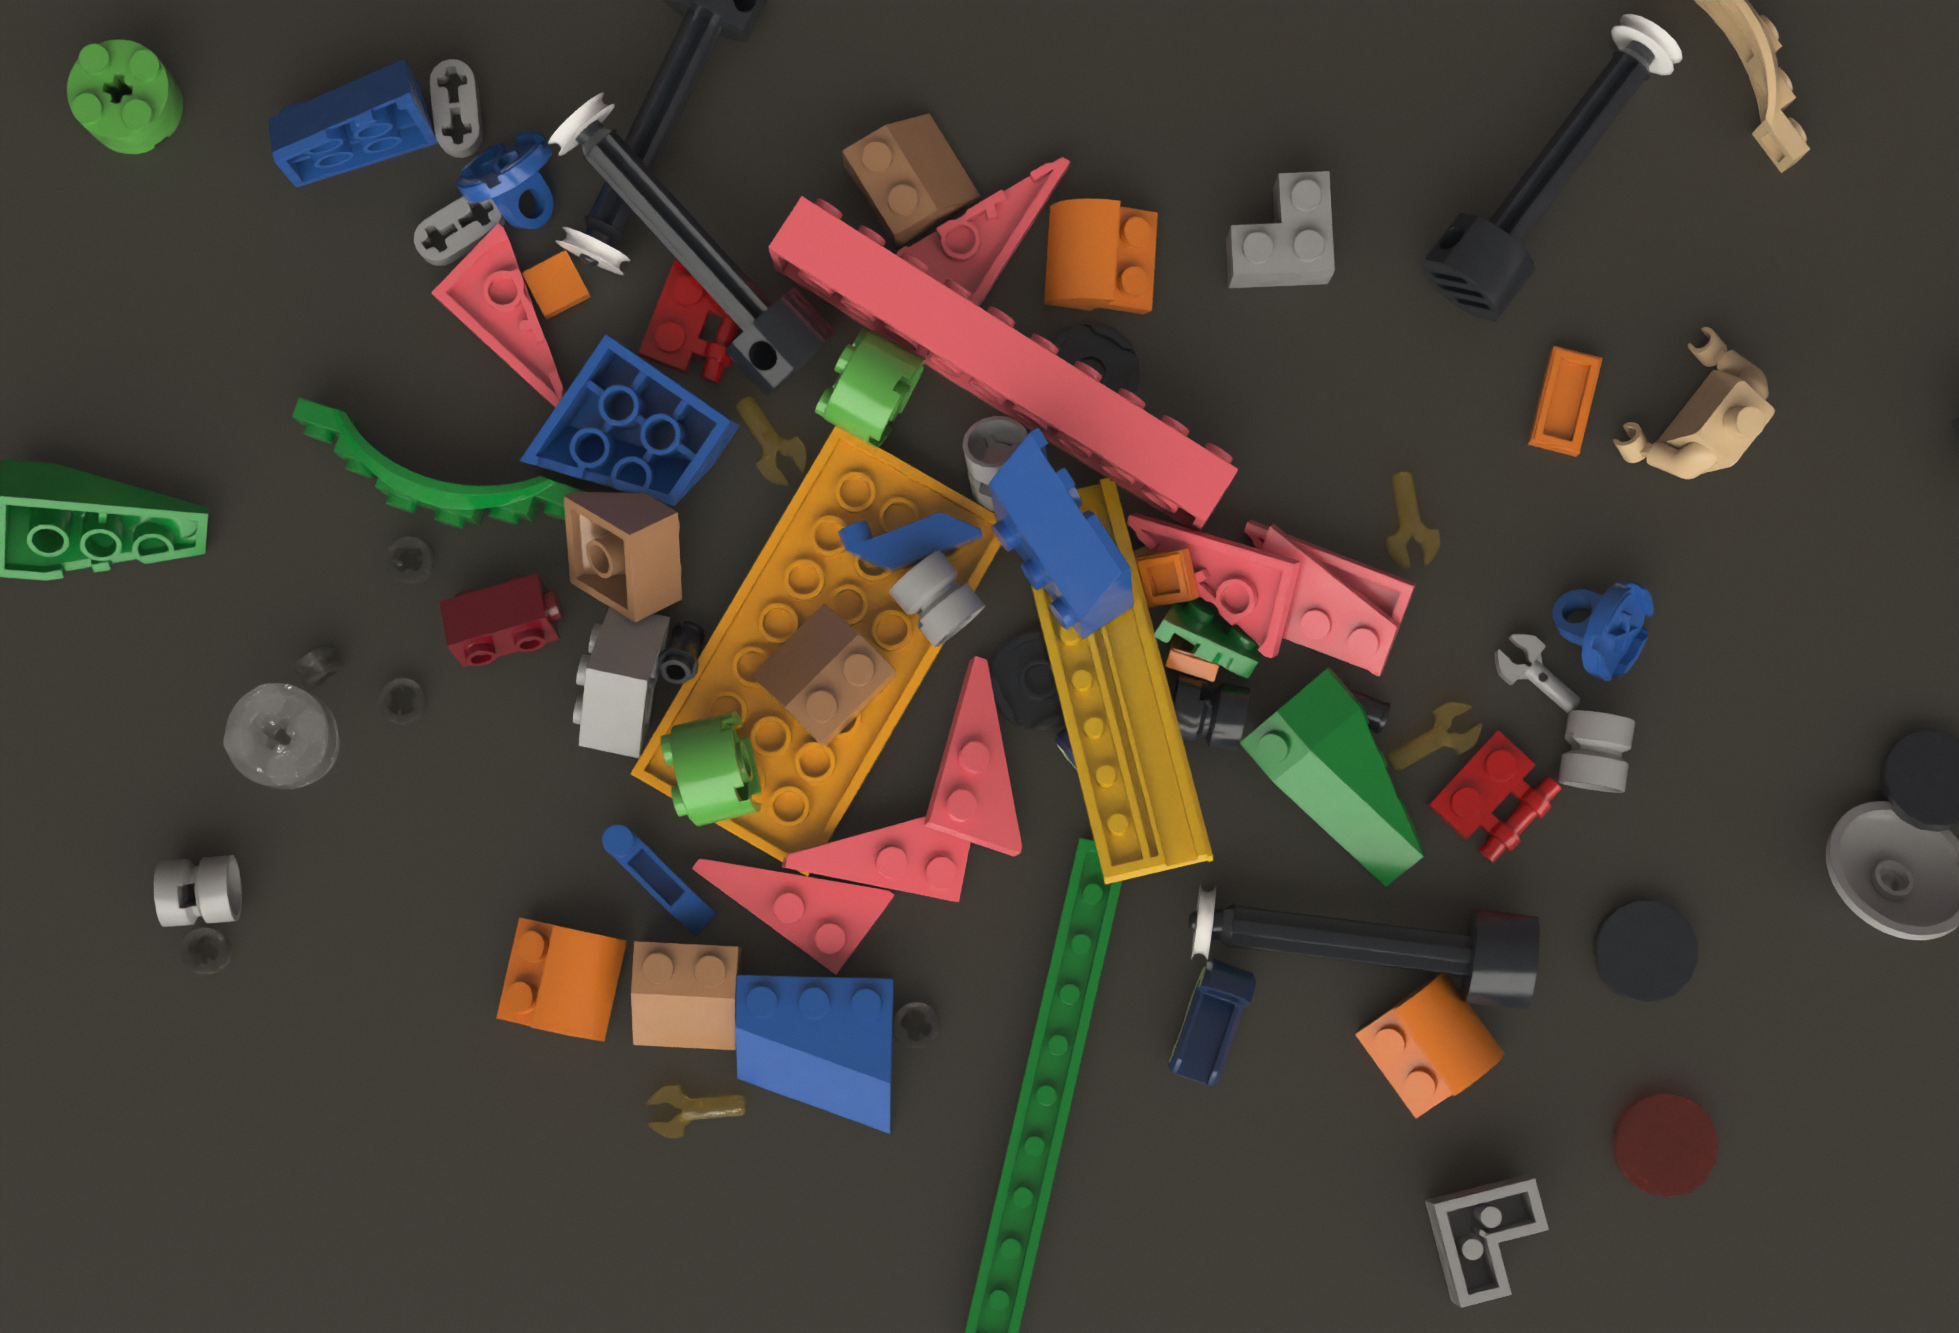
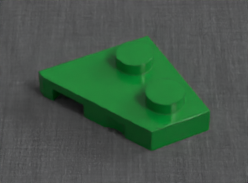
M1194 599L1174 603L1153 636L1168 643L1173 634L1176 633L1195 645L1192 649L1195 656L1219 664L1227 670L1248 679L1262 656V653L1258 651L1260 646L1238 625H1233L1230 628L1214 618L1215 612L1202 601Z

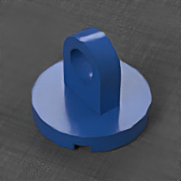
M531 130L516 134L514 139L517 144L505 148L503 143L498 145L496 143L483 151L462 169V173L459 175L461 180L456 182V186L465 201L476 203L492 198L504 219L510 225L521 229H537L545 225L551 218L554 209L551 191L538 171L552 155V147L548 144L543 133ZM525 190L530 191L535 199V208L529 217H525L519 209V198Z
M1620 580L1609 587L1604 595L1585 589L1571 590L1561 595L1552 609V619L1563 638L1582 646L1581 656L1584 669L1594 677L1604 681H1611L1612 676L1619 678L1627 673L1638 659L1648 638L1649 630L1642 627L1645 615L1652 618L1654 607L1651 593L1644 585L1630 580ZM1587 608L1592 610L1590 616L1581 623L1567 622L1568 616L1577 609Z

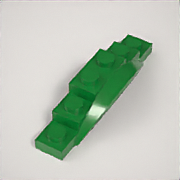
M299 397L292 415L300 424L306 426L303 434L330 444H333L335 436L338 437L334 452L347 461L345 469L369 478H374L376 475L378 479L375 487L383 494L388 495L386 504L411 513H415L417 506L436 511L435 520L456 528L463 529L465 521L480 526L484 511L487 508H491L489 512L490 517L517 526L520 518L534 522L540 504L545 505L543 513L565 521L564 495L571 492H586L542 476L512 484L494 486L461 485L436 480L410 471L382 455L363 438L355 428L357 422L344 411Z

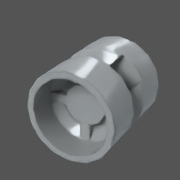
M992 416L981 419L968 429L963 439L962 446L973 498L979 505L990 511H994L989 482L1027 436V431L1022 424L1010 417Z
M940 550L935 551L919 562L889 590L890 595L907 615L918 614L920 618L917 627L934 648L954 636L985 608V604L967 583L958 585L955 582L958 571Z
M1569 711L1564 739L1572 746L1570 751L1562 754L1558 782L1588 790L1613 793L1625 792L1629 764L1622 758V753L1632 748L1635 721L1627 717L1602 712Z
M234 855L203 857L197 866L194 865L191 859L158 861L154 873V901L156 913L162 927L194 925L199 916H202L206 923L238 921L242 909V885L240 870ZM193 883H195V898L193 897Z

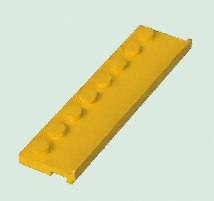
M1110 478L1100 479V484L1076 489L1082 501V506L1079 509L1082 513L1091 510L1096 514L1131 568L1133 607L1082 640L1072 626L1066 630L1058 622L1049 606L1053 600L1043 587L1039 590H1035L1032 585L1031 587L1105 884H1110L1203 861L1210 862L1213 861V854L1157 640L1153 636L1155 632L1115 480L1110 481Z

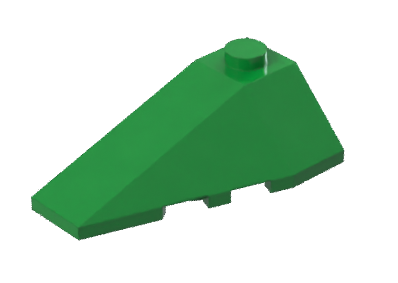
M2 459L0 467V577L48 581L64 578L65 571L92 567L94 573L111 570L112 563L138 559L144 564L202 555L206 552L209 508L55 463Z
M1328 667L1243 739L1240 744L1273 783L1387 887L1423 858L1426 853L1403 799L1398 797L1386 769L1388 764L1382 750L1378 751L1367 725L1369 719L1363 705L1332 669Z

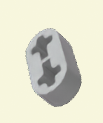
M448 59L435 66L430 75L434 133L438 143L447 154L456 158H465L473 155L479 149L483 140L479 88L473 71L466 63L460 60ZM454 73L458 74L461 81L467 82V84L461 85L458 88L459 102L452 103V97L447 88L441 87V85L449 83L450 75ZM460 114L461 121L466 130H472V132L463 136V143L455 144L452 137L446 136V133L454 131V115Z
M462 196L424 219L416 228L414 244L426 262L435 266H445L472 251L497 223L503 227L505 219L492 198L483 202L470 203L465 201ZM480 204L484 209L494 208L488 213L491 221L487 225L482 226L480 222L473 221L462 228L461 225L474 217L472 208L475 205ZM456 228L458 229L457 232L445 239L448 247L446 250L439 253L435 247L426 249L432 242L429 234L433 231L438 230L443 236Z

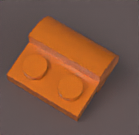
M1071 199L1052 204L1049 215L1044 304L1086 311L1104 308L1137 314L1151 312L1158 213L1121 207V201L1109 199Z
M519 917L496 1018L549 1032L605 1041L627 940Z
M1438 973L1404 996L1399 1003L1360 1028L1355 1034L1415 1118H1418L1451 1095L1456 1096L1486 1074L1505 1055L1469 1003L1462 1002L1461 992L1448 974Z

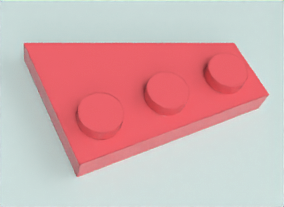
M1272 524L1269 527L1262 550L1301 561L1282 638L1381 674L1400 624L1353 586L1345 584L1323 566L1324 563L1310 552L1306 553L1286 537L1287 534L1275 524Z

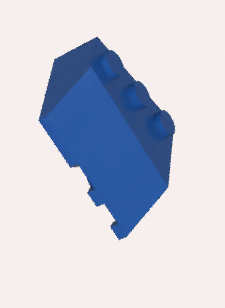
M405 59L307 102L288 105L282 108L279 114L268 118L271 152L274 162L296 188L438 144L422 87Z
M605 334L520 461L624 492L645 493L659 502L675 506L713 467L740 425L627 346Z
M1037 427L1025 437L989 482L996 523L992 525V530L1006 551L1009 552L1014 548L1024 562L1020 564L1021 569L1033 588L1039 590L1043 587L1052 598L1053 602L1049 606L1061 626L1066 630L1072 626L1083 640L1133 607L1131 568L1096 514L1091 510L1085 513L1081 512L1079 507L1082 506V501L1074 487L1075 482L1065 467L1055 473L1047 460L1046 445L1048 441Z
M737 975L735 1021L737 1079L890 1134L894 979Z

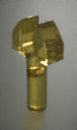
M746 397L739 401L736 410L763 448L762 459L755 464L764 479L775 484L788 486V481L781 471L776 468V452L778 451L782 455L792 457L796 466L804 475L807 466V450L799 437L796 436L791 440L780 438L752 397Z
M1400 472L1392 478L1400 528L1396 535L1386 538L1388 554L1398 565L1407 570L1410 567L1406 543L1411 539L1412 534L1414 540L1419 542L1423 548L1422 556L1424 566L1426 567L1433 560L1440 547L1439 530H1429L1420 523L1412 474Z
M1448 702L1432 711L1436 718L1433 729L1391 752L1389 759L1393 767L1397 770H1402L1443 746L1454 748L1457 755L1474 747L1480 735L1482 723L1467 730L1464 734L1455 732L1448 734L1446 732L1451 726L1452 719L1468 711L1472 706Z
M681 1085L662 1087L646 1103V1105H656L667 1102L671 1103L675 1108L682 1109V1113L677 1114L670 1122L658 1121L648 1123L649 1127L666 1138L684 1137L685 1127L692 1120L744 1115L746 1111V1100L743 1095L689 1099L681 1093Z

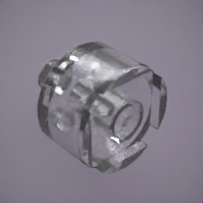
M264 683L245 694L233 707L226 723L224 748L234 766L248 779L276 789H296L317 782L327 774L338 756L340 736H338V727L334 714L322 699L293 685ZM279 728L286 730V734L291 737V741L287 746L278 744L279 740L275 737V734Z

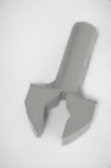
M1513 634L1507 637L1516 647L1522 649L1528 666L1512 663L1510 658L1499 649L1494 653L1498 675L1509 685L1514 684L1516 680H1530L1565 712L1568 713L1571 710H1575L1580 703L1579 696L1542 664L1541 652L1545 649L1546 645L1533 635Z

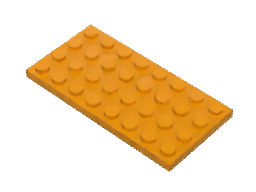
M835 426L699 656L697 674L682 685L630 774L672 798L671 788L678 785L674 765L668 766L663 757L661 736L671 734V729L674 725L736 711L743 722L741 725L734 726L738 738L749 737L759 773L761 793L751 796L753 801L761 803V810L715 823L783 862L787 854L829 843L944 645L943 643L934 648L917 627L920 618L918 614L907 615L889 593L892 586L917 564L894 573L888 572L846 552L838 531L851 524L867 521L874 538L939 512L979 528L982 532V539L943 553L958 571L955 582L958 585L967 583L975 592L1001 547L992 530V525L996 523L995 514L885 450L877 449ZM824 603L857 631L896 670L897 675L825 748L752 677V674ZM798 871L807 877H809V875L811 874L808 872Z

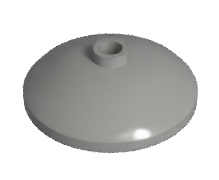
M1889 801L1868 802L1849 810L1833 827L1826 845V864L1829 876L1836 891L1846 905L1857 916L1874 928L1903 939L1930 940L1942 937L1955 930L1959 926V840L1949 829L1940 832L1917 829L1902 821L1892 811L1894 806Z

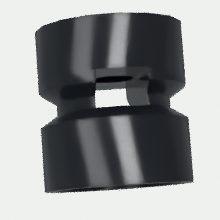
M1180 673L1172 701L1183 742L1193 744L1201 737L1205 738L1208 747L1236 753L1245 724L1250 688L1222 682L1215 689L1210 687L1208 680Z

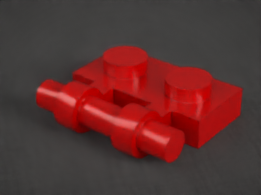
M674 260L638 354L644 359L685 374L688 373L693 357L696 356L706 360L700 378L714 384H719L724 368H730L732 360L725 354V350L736 339L740 327L680 262ZM710 314L722 318L713 342L701 339Z
M1497 730L1427 806L1464 840L1468 839L1478 827L1484 830L1490 837L1478 851L1486 860L1493 864L1505 850L1511 852L1521 842L1518 836L1536 817L1542 819L1552 808L1550 801L1562 788L1549 776H1546L1534 789L1522 779L1536 764ZM1511 794L1521 804L1504 822H1501L1492 812Z

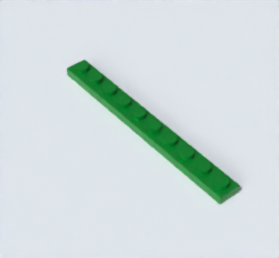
M1083 838L1078 840L964 1333L1019 1332L1122 881L1105 884L1095 842Z

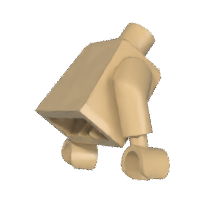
M1702 327L1701 330L1710 339L1709 343L1702 348H1695L1691 343H1688V348L1704 366L1717 365V370H1713L1654 444L1649 443L1641 427L1635 422H1628L1623 425L1631 440L1621 442L1618 439H1613V442L1623 459L1628 463H1636L1647 458V464L1683 479H1694L1703 473L1731 467L1740 459L1775 413V409L1766 401L1769 391L1765 374L1736 351L1730 350L1727 352V345L1712 328Z

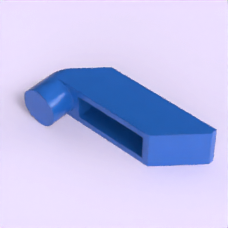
M942 512L874 538L867 521L851 524L838 531L846 552L891 573L917 564L935 551L940 550L942 553H946L982 539L981 529Z
M613 825L606 829L602 837V844L605 850L692 934L696 936L717 915L631 829L623 825Z

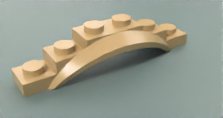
M1694 0L1717 23L1737 51L1749 75L1757 99L1761 124L1752 135L1778 170L1783 173L1797 163L1810 148L1806 144V134L1800 124L1793 118H1787L1783 113L1796 96L1792 92L1793 87L1789 77L1778 67L1776 53L1782 45L1778 41L1779 36L1775 26L1766 16H1759L1748 0Z

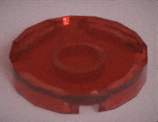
M1660 1093L1641 1097L1623 1111L1614 1127L1613 1140L1616 1165L1630 1184L1647 1194L1671 1198L1690 1193L1706 1181L1716 1164L1718 1140L1714 1124L1700 1106L1683 1096Z

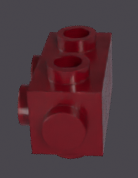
M538 574L512 576L502 584L481 590H464L459 592L454 598L439 602L447 647L462 667L469 665L484 666L492 663L496 657L517 651H536L542 648L545 643L560 639L556 620L563 618V609L559 596L555 589L548 590Z

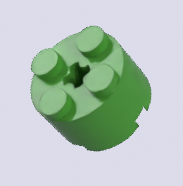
M122 39L89 44L80 51L78 60L71 69L67 82V97L71 111L81 125L107 148L124 154L145 153L156 148L154 145L162 141L166 136L170 137L177 129L183 113L182 92L171 72L147 47L134 41ZM132 91L131 95H126L127 92Z
M862 328L853 345L848 344L842 352L834 371L840 374L833 387L828 386L816 406L815 413L822 416L825 421L879 449L893 429V427L888 425V422H893L898 413L902 414L924 369L922 365L926 362V359L873 330L869 331Z
M736 711L674 725L671 729V734L661 736L663 757L668 766L674 765L678 785L671 788L675 810L679 817L688 815L689 819L696 826H703L761 810V803L753 801L751 796L761 793L759 773L749 737L738 738L734 726L741 725L743 722Z

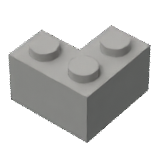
M1329 171L1279 173L1273 187L1275 223L1230 226L1226 237L1228 288L1328 284L1335 272Z
M609 607L603 624H594L589 641V653H591V656L582 655L576 678V684L584 686V694H578L573 712V723L580 725L579 746L639 758L650 728L654 688L660 673L658 667L659 655L663 650L667 649L670 617L651 614L637 622H633Z
M1521 1175L1425 1200L1451 1302L1462 1308L1512 1295L1498 1243L1549 1230L1536 1179L1527 1175Z

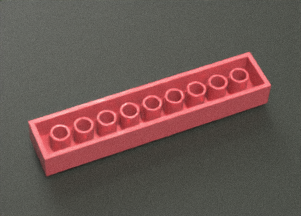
M801 196L768 247L775 271L867 329L873 330L925 358L926 362L924 364L1004 415L1019 421L1028 430L1033 431L1038 427L1049 443L1103 477L1110 478V481L1115 480L1116 485L1181 526L1201 532L1238 471L1236 467L1230 464L1233 460L1231 455L1212 443H1207L1205 447H1202L1187 437L1189 430L1175 419L1163 415L1162 419L1159 420L1143 410L1146 405L1145 402L1132 392L1120 388L1116 393L1100 383L1102 376L1087 364L1076 361L1073 366L1058 357L1056 354L1059 349L1044 337L1033 334L1031 338H1028L1013 328L1016 324L1015 321L999 309L990 306L985 311L970 301L972 294L956 282L947 279L942 284L927 275L929 268L911 254L904 252L899 257L883 247L886 241L873 230L863 225H860L858 230H855L840 220L843 214L830 203L817 198L815 203H812Z

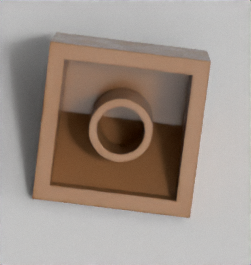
M930 113L884 125L842 150L844 167L895 249L900 248L981 199L979 192Z
M571 492L564 495L571 584L633 622H637L682 600V566L680 563L679 545L680 523L677 511L645 493Z
M824 603L752 674V677L825 748L897 675L896 670L857 631Z
M634 941L631 985L633 1045L736 1050L737 975H741L742 947Z

